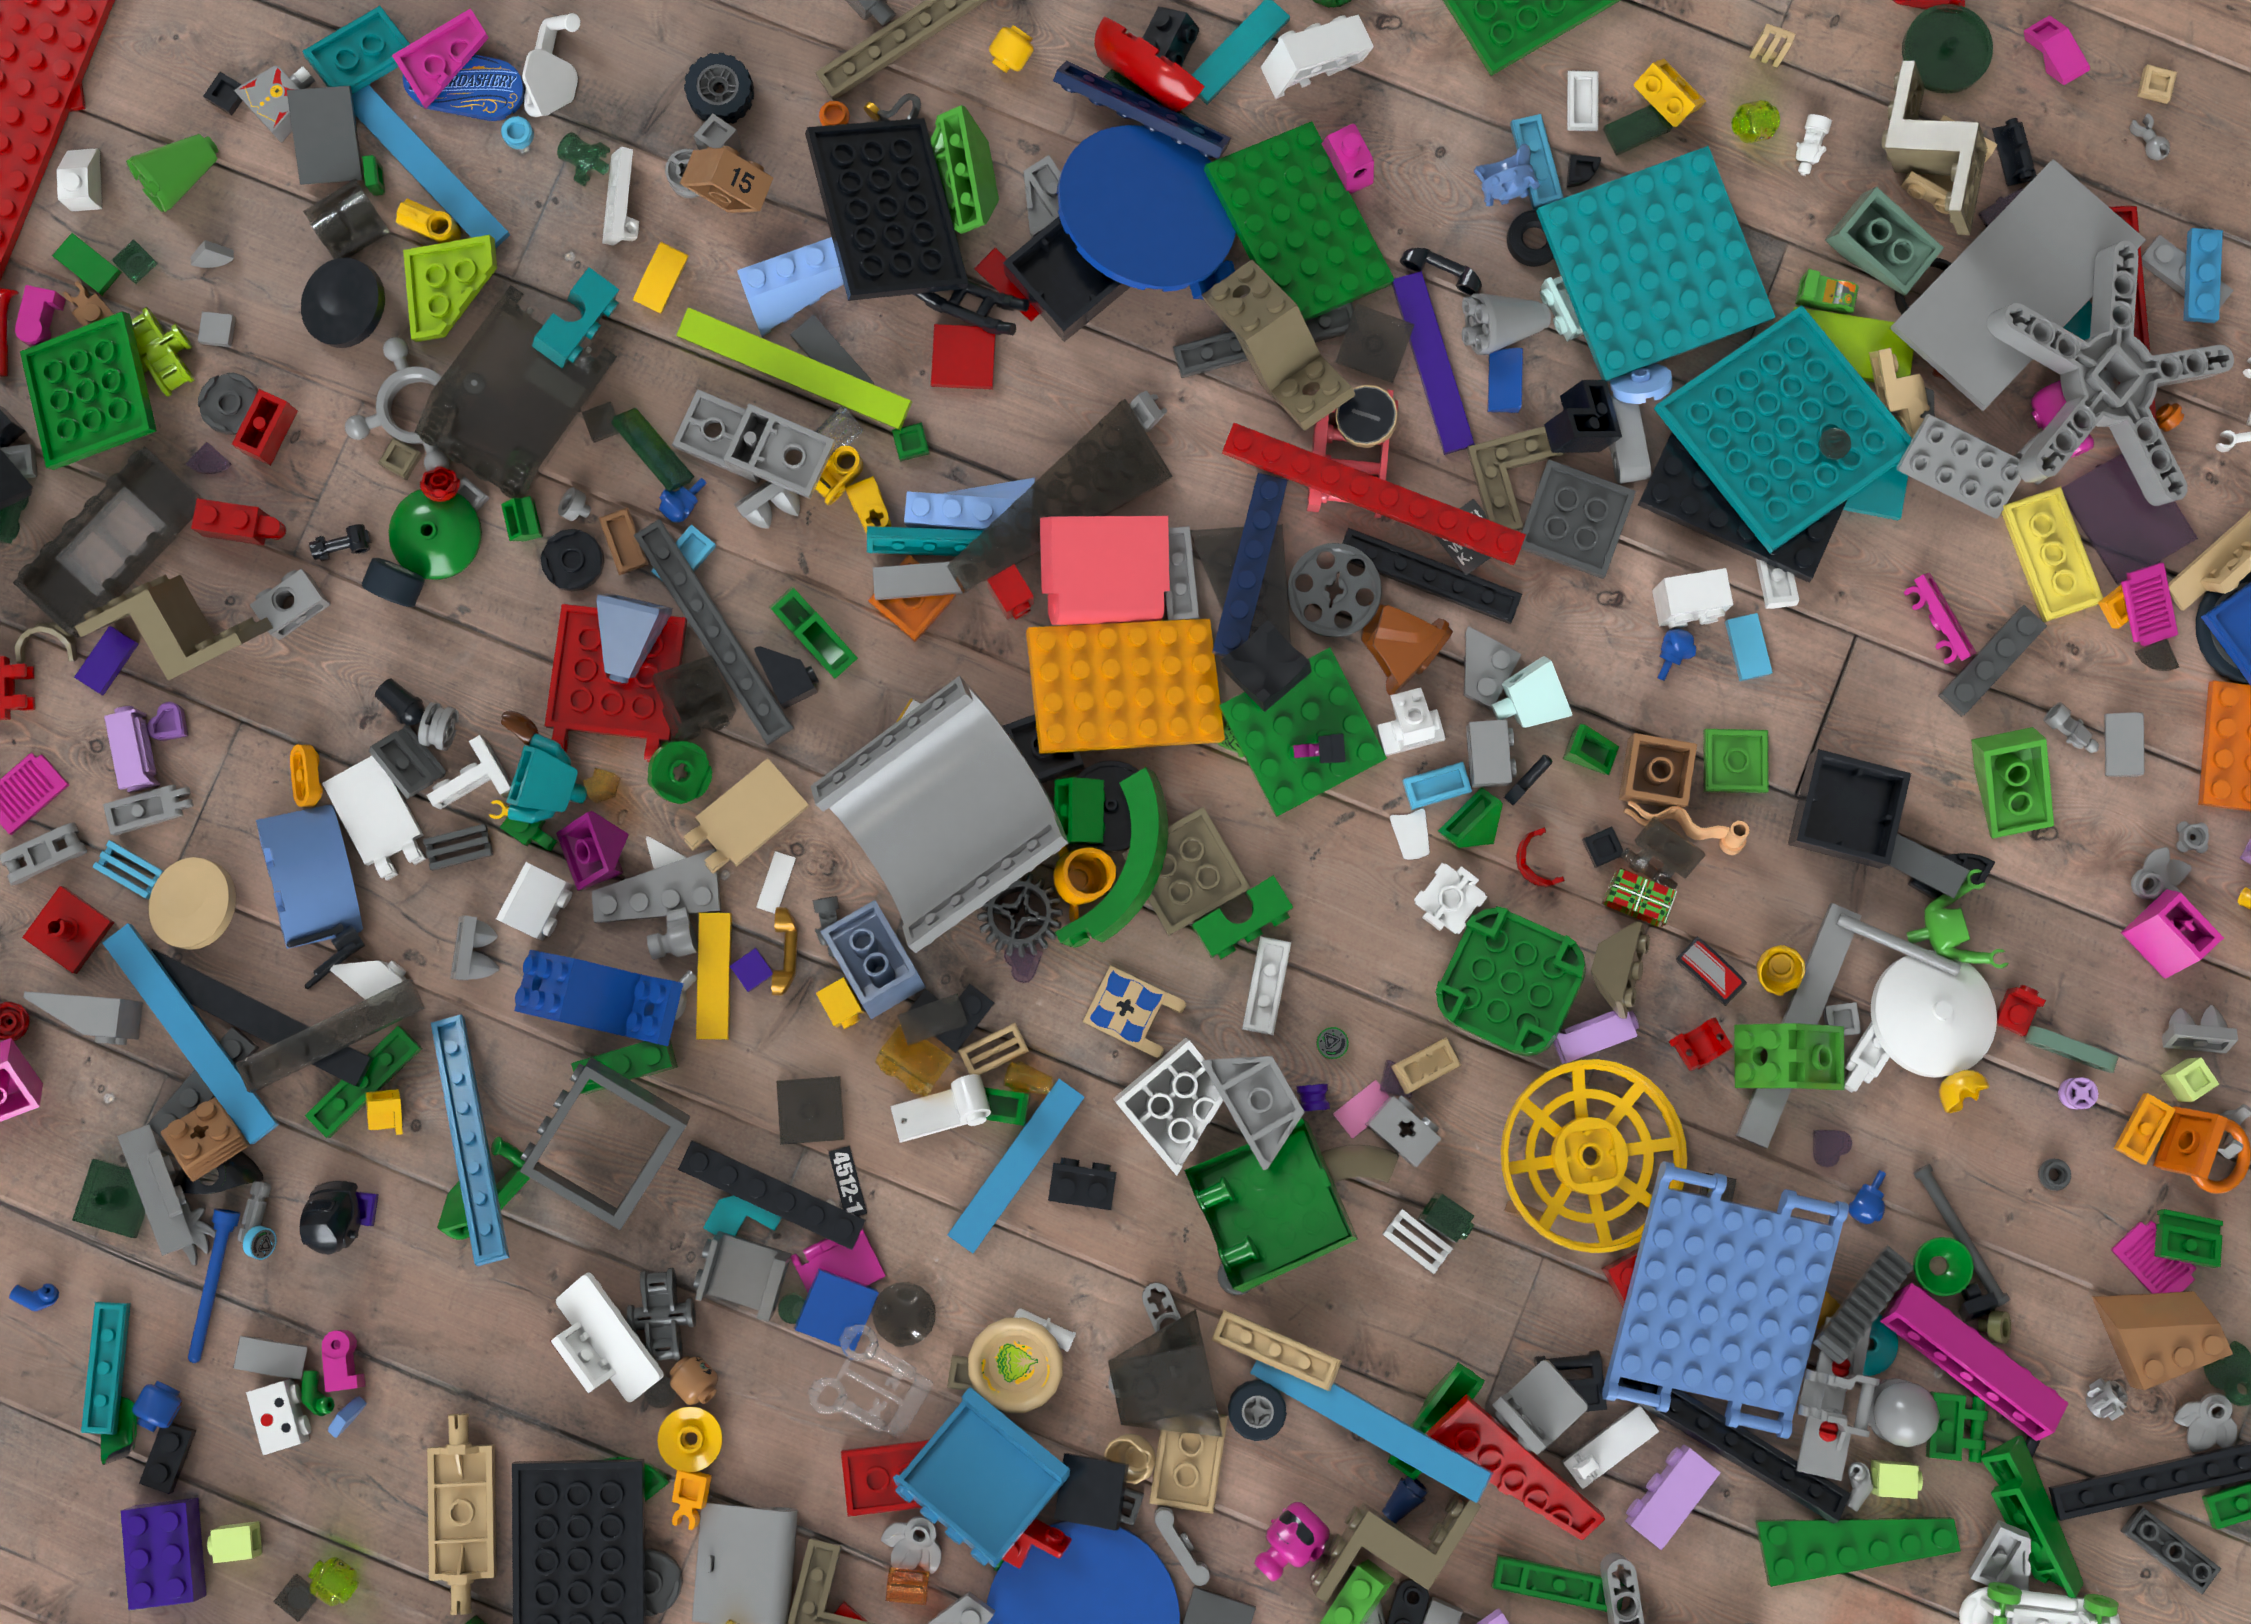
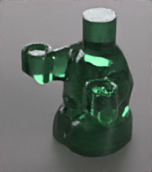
M573 132L563 137L558 146L557 155L559 159L569 162L576 167L574 181L582 186H586V182L590 180V176L586 172L594 169L604 175L609 170V164L600 159V156L602 158L607 157L606 154L610 152L609 147L601 142L590 145Z

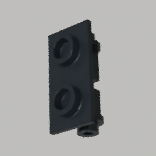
M2012 118L2005 122V126L1992 128L1995 143L1998 144L1997 151L2007 187L2031 182L2037 176L2023 123L2018 122V118Z

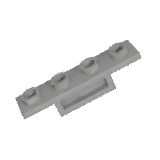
M150 1125L117 1136L162 1256L194 1244L181 1205L186 1204L180 1185L173 1187L169 1175L175 1174V1170L169 1155L162 1157Z

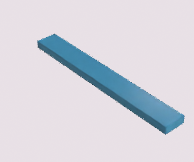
M369 85L352 94L355 116L471 238L491 235L495 238V248H497L510 236L509 232Z
M128 923L102 942L248 1142L255 1144L280 1125L134 926Z
M460 1014L431 1022L474 1263L477 1266H482L510 1257L465 1018Z
M1256 1360L1250 1374L1475 1503L1480 1501L1493 1475V1472L1335 1382L1331 1390L1327 1391Z

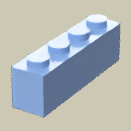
M832 237L737 270L762 337L770 333L771 329L793 318L794 314L819 301L820 297L832 289L836 290L844 284Z
M1035 478L938 494L907 491L904 517L906 528L993 531V537L1030 539Z

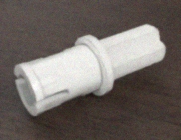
M1022 1308L1018 1309L1014 1318H1027L1043 1325L1056 1338L1059 1348L1066 1352L1069 1351L1076 1335L1075 1332L1050 1322L1051 1318L1045 1320Z

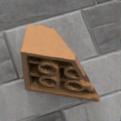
M2194 1291L2091 1296L2128 1383L2132 1388L2147 1390L2233 1354L2220 1323Z

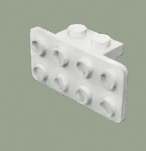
M588 1272L581 1276L556 1298L557 1306L572 1326L557 1335L551 1342L588 1393L608 1379H611L627 1402H632L663 1378V1371L657 1361L650 1355L640 1341L639 1336L632 1330L621 1315L620 1310L614 1305L599 1281L591 1273Z

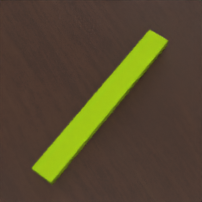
M689 307L676 334L681 339L900 431L912 405V401Z

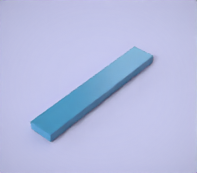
M1058 1079L948 1233L950 1238L972 1254L976 1251L1085 1098L1083 1095L1061 1079Z

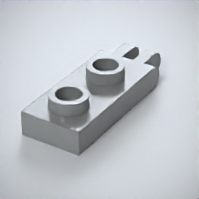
M168 785L103 804L110 834L116 836L183 816L182 810L194 806L192 799L179 800V798L191 794L190 788L176 789V785Z

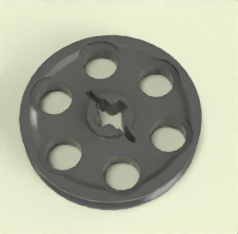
M1327 543L1309 550L1297 561L1288 581V599L1294 615L1306 628L1326 637H1343L1361 630L1372 620L1381 602L1382 585L1375 565L1366 554L1347 544ZM1323 552H1330L1335 557V563L1329 569H1322L1317 564L1318 556ZM1353 559H1360L1365 563V571L1360 576H1352L1347 570L1349 562ZM1340 572L1338 582L1339 587L1343 589V593L1336 595L1335 599H1333L1332 608H1329L1332 599L1330 598V592L1326 591L1327 586H1333L1334 582H1336L1337 574ZM1303 574L1309 575L1313 579V586L1307 592H1301L1296 587L1297 578ZM1364 588L1370 589L1374 594V600L1368 606H1361L1356 600L1357 593ZM1311 604H1317L1322 609L1321 618L1315 622L1308 621L1304 615L1306 607ZM1341 611L1349 612L1352 616V624L1346 629L1338 628L1335 624V616Z

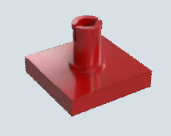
M59 886L22 938L71 973L77 974L115 922L66 887Z

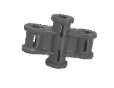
M668 1268L667 1272L650 1274L647 1271H641L640 1290L643 1307L635 1308L634 1305H628L627 1323L635 1333L637 1330H645L646 1349L656 1361L675 1359L678 1362L683 1358L680 1325H688L690 1328L696 1326L693 1298H687L686 1302L678 1303L677 1279L674 1268ZM659 1282H664V1283H665L664 1285H655V1286L653 1285V1283H659ZM684 1313V1315L672 1316L671 1314ZM640 1317H652L651 1319L640 1320ZM665 1347H670V1348H671V1349H665V1350H659V1349H658V1348H665Z

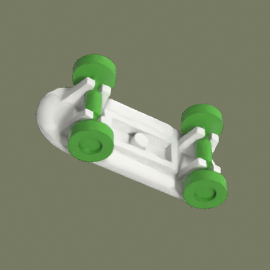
M1991 1582L1988 1584V1587L1980 1588L1970 1593L1962 1602L1959 1611L1960 1624H2121L2118 1615L2119 1603L2107 1596L2087 1594L2084 1598H2070L2066 1595L2020 1590L2013 1585L2001 1582Z

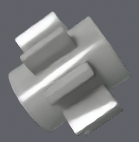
M2100 1378L2089 1385L2090 1390L2086 1392L2088 1396L2085 1400L2092 1414L2103 1419L2108 1416L2112 1421L2124 1414L2123 1409L2127 1407L2128 1396L2118 1382L2109 1380L2105 1383Z

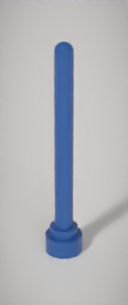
M220 1208L214 1209L212 1222L215 1223L213 1229L216 1230L188 1354V1360L191 1363H197L201 1360L229 1232H233L234 1226H238L241 1213Z

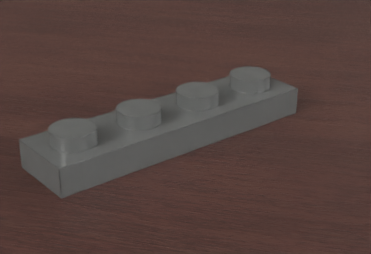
M2025 605L2021 606L1938 696L1958 715L1964 716L2040 635L2047 625Z
M231 1027L219 1041L239 1070L259 1049L256 1044L236 1027ZM194 1070L147 1125H150L151 1129L164 1140L161 1131L167 1128L172 1121L181 1119L195 1110L199 1104L209 1101L215 1096L198 1072Z

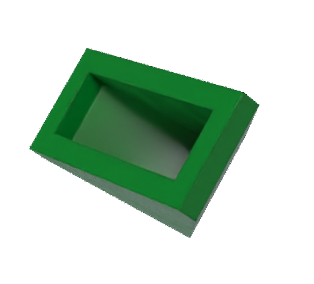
M1579 724L1572 732L1563 759L1604 775H1609L1620 746L1587 725Z
M984 1087L991 1110L986 1120L1021 1126L1026 1125L1030 1094Z

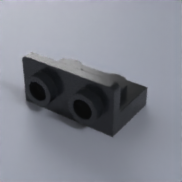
M1061 1157L1060 1163H1053L1048 1201L1111 1210L1117 1172L1111 1171V1165L1092 1162V1168L1079 1166L1080 1160Z

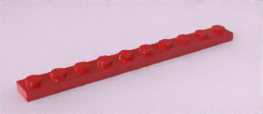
M1233 423L1222 450V454L1513 566L1526 534L1237 423Z

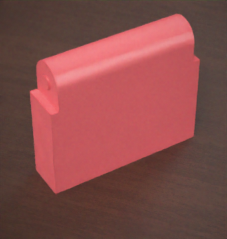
M1068 516L1040 518L1042 594H1048V616L1052 625L1162 620L1164 615V591H1170L1168 516Z

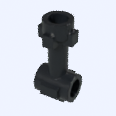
M356 524L346 528L347 536L328 541L325 540L324 536L316 537V541L309 542L311 554L314 560L320 559L325 561L330 559V553L347 548L351 549L352 554L367 552L370 550L369 543H372L369 531L365 530L363 524Z

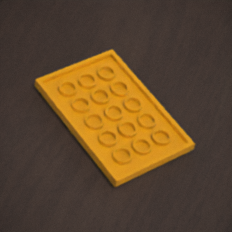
M1210 619L1027 628L1026 637L1039 754L1221 743L1225 740L1222 712L1218 706L1221 703L1215 654L1212 653L1214 646Z

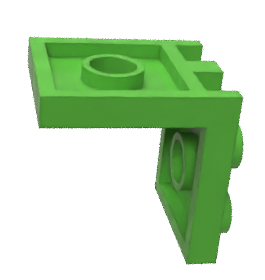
M1801 1023L1734 1025L1735 1088L1845 1090L1844 1026ZM1764 1048L1768 1053V1059L1765 1064L1762 1063L1760 1058Z

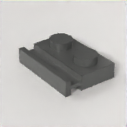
M405 725L403 729L393 732L370 746L369 753L407 799L429 787L437 779H442L446 774V770L428 748L419 744L418 736L409 725Z

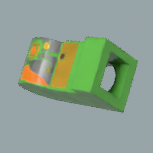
M1808 269L1800 278L1795 304L1827 312L1850 314L1854 312L1859 286L1850 281L1822 276L1819 271Z

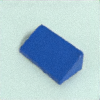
M1523 348L1501 349L1489 354L1488 412L1519 413L1522 406Z

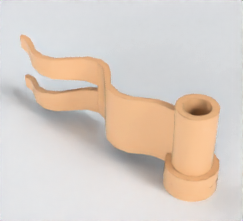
M1628 802L1629 806L1633 807L1642 817L1648 820L1640 818L1630 809L1626 808L1624 810V813L1630 815L1643 826H1653L1664 819H1674L1679 822L1685 834L1694 840L1718 838L1721 850L1729 855H1736L1743 850L1750 831L1749 826L1743 821L1734 822L1730 828L1719 825L1701 828L1692 822L1689 814L1680 806H1671L1658 814H1650L1635 802Z

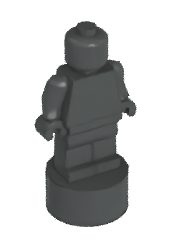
M837 896L812 900L814 912L819 914L821 927L819 929L815 928V932L820 944L823 946H828L820 931L838 921L836 910L840 908ZM828 947L829 956L835 958L831 949Z

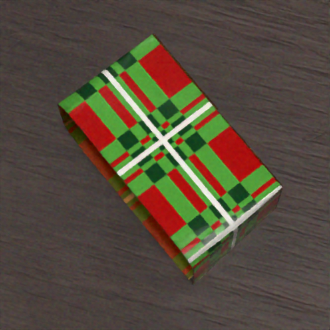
M1620 868L1614 873L1602 904L1657 927L1661 921V928L1667 923L1677 891Z

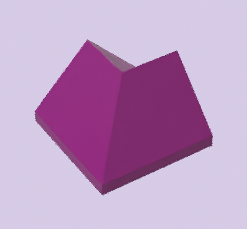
M593 811L587 812L556 832L577 891L624 874L619 857L629 834Z

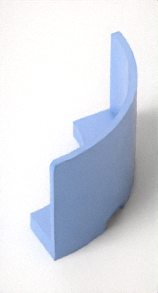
M324 805L256 820L261 848L275 892L273 895L286 948L289 949L287 947V942L331 929L340 923L344 928L352 925L357 933L361 932L363 926L356 891L333 805ZM335 935L329 936V937L322 938V939H319V940H316V941H312V942H309V943H306V944H311V943L320 942V941H324V940H328V939H333V938H336V936H335Z

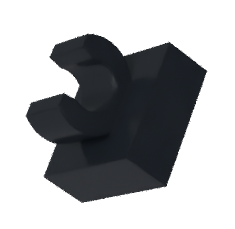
M1977 1282L1967 1285L1965 1290L1961 1291L1965 1302H1963L1958 1312L1965 1323L1990 1314L1991 1311L1997 1308L1999 1303L1994 1292L1982 1296L1981 1290Z

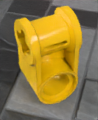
M841 446L828 459L815 489L825 498V503L829 506L845 492V487L849 486L863 471V460L856 449L851 446ZM853 456L855 463L851 468L843 469L840 467L843 458ZM824 481V482H825L826 484H828L831 488H828V487H827L826 485H824L822 482Z
M873 476L845 487L855 513L858 514L866 534L867 526L875 527L872 519L876 517L881 523L877 527H892L888 512L883 503V497Z

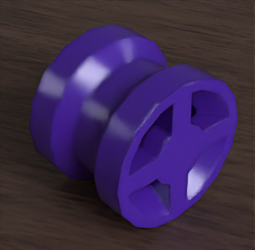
M1328 1084L1296 1086L1297 1093L1301 1098L1300 1105L1304 1111L1330 1109V1103L1326 1100Z

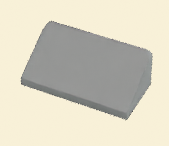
M2144 713L2105 714V776L2138 777L2144 775Z

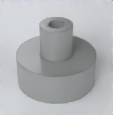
M573 487L568 489L560 501L558 514L570 521L575 520L579 515L584 518L588 517L591 507L585 504V493Z

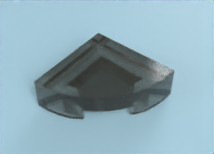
M2167 639L2135 651L2140 661L2154 670L2171 671L2179 668V664Z

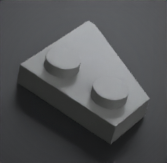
M1998 1520L1968 1571L1970 1578L1987 1586L1991 1582H2001L2013 1585L2020 1590L2029 1591V1576L2031 1575V1564L2029 1561L2031 1538L2029 1533Z

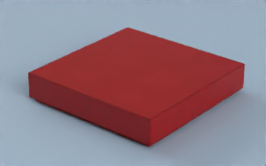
M934 324L931 387L993 390L996 334L988 333L978 326Z

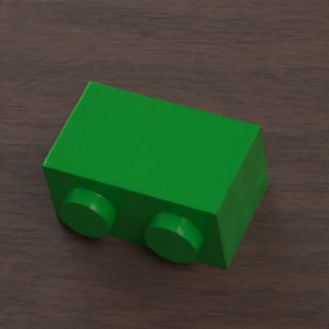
M1076 777L1055 780L1054 809L1062 824L1069 842L1068 844L1089 845L1103 843L1105 824L1103 822L1104 780Z

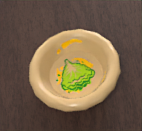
M1004 1318L989 1324L975 1338L968 1355V1375L974 1390L996 1409L1005 1413H1027L1043 1406L1056 1393L1063 1376V1355L1056 1338L1043 1325L1027 1318Z

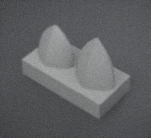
M769 481L734 503L743 518L745 517L750 523L761 528H770L772 512L768 503L769 500L779 509L790 515L798 516L800 512L798 494Z
M459 916L450 979H481L499 971V966L492 959L482 953L472 951L473 948L483 947L492 943L498 937L488 924L477 920V917Z
M2210 1005L2205 1010L2201 1019V1025H2196L2192 1017L2184 1009H2177L2170 1018L2168 1030L2162 1035L2163 1048L2227 1053L2238 1041L2237 1029L2228 1028L2223 1016L2213 1005Z

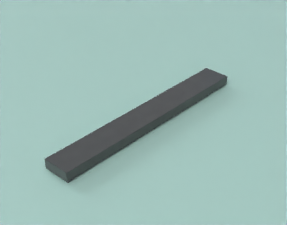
M658 519L634 534L633 536L765 743L769 745L793 730V726L662 521Z

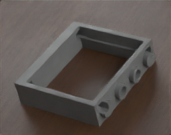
M591 1057L585 1066L579 1063L569 1079L574 1082V1085L569 1092L563 1089L553 1106L558 1110L553 1118L546 1116L538 1128L537 1133L542 1136L535 1145L531 1142L528 1144L520 1157L521 1160L525 1161L520 1172L621 1230L686 1128L690 1115ZM589 1079L669 1126L617 1208L537 1162Z

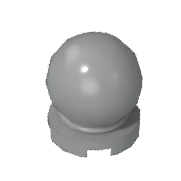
M1898 1378L1885 1379L1879 1382V1386H1875L1868 1426L1871 1427L1874 1434L1886 1442L1903 1447L1918 1446L1926 1442L1936 1432L1940 1419L1937 1403L1931 1393L1919 1384Z

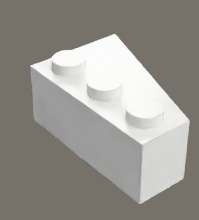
M1359 14L1348 18L1342 15L1333 19L1328 24L1321 25L1320 23H1315L1304 31L1297 33L1295 31H1288L1278 38V43L1261 66V70L1275 99H1278L1285 95L1284 91L1290 86L1300 83L1303 88L1311 84L1309 78L1324 72H1326L1327 76H1330L1362 62L1374 46Z

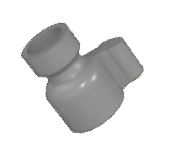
M687 907L667 911V933L665 935L660 933L647 935L648 949L653 960L663 958L667 953H671L675 957H681L698 952L696 934L690 922Z

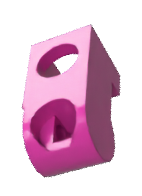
M25 285L15 325L16 336L29 347L50 340L51 331L49 327L54 310L63 311L66 299L56 291Z
M348 1330L329 1332L322 1341L325 1392L365 1387L364 1374L355 1375L353 1353L357 1347V1340L354 1334Z

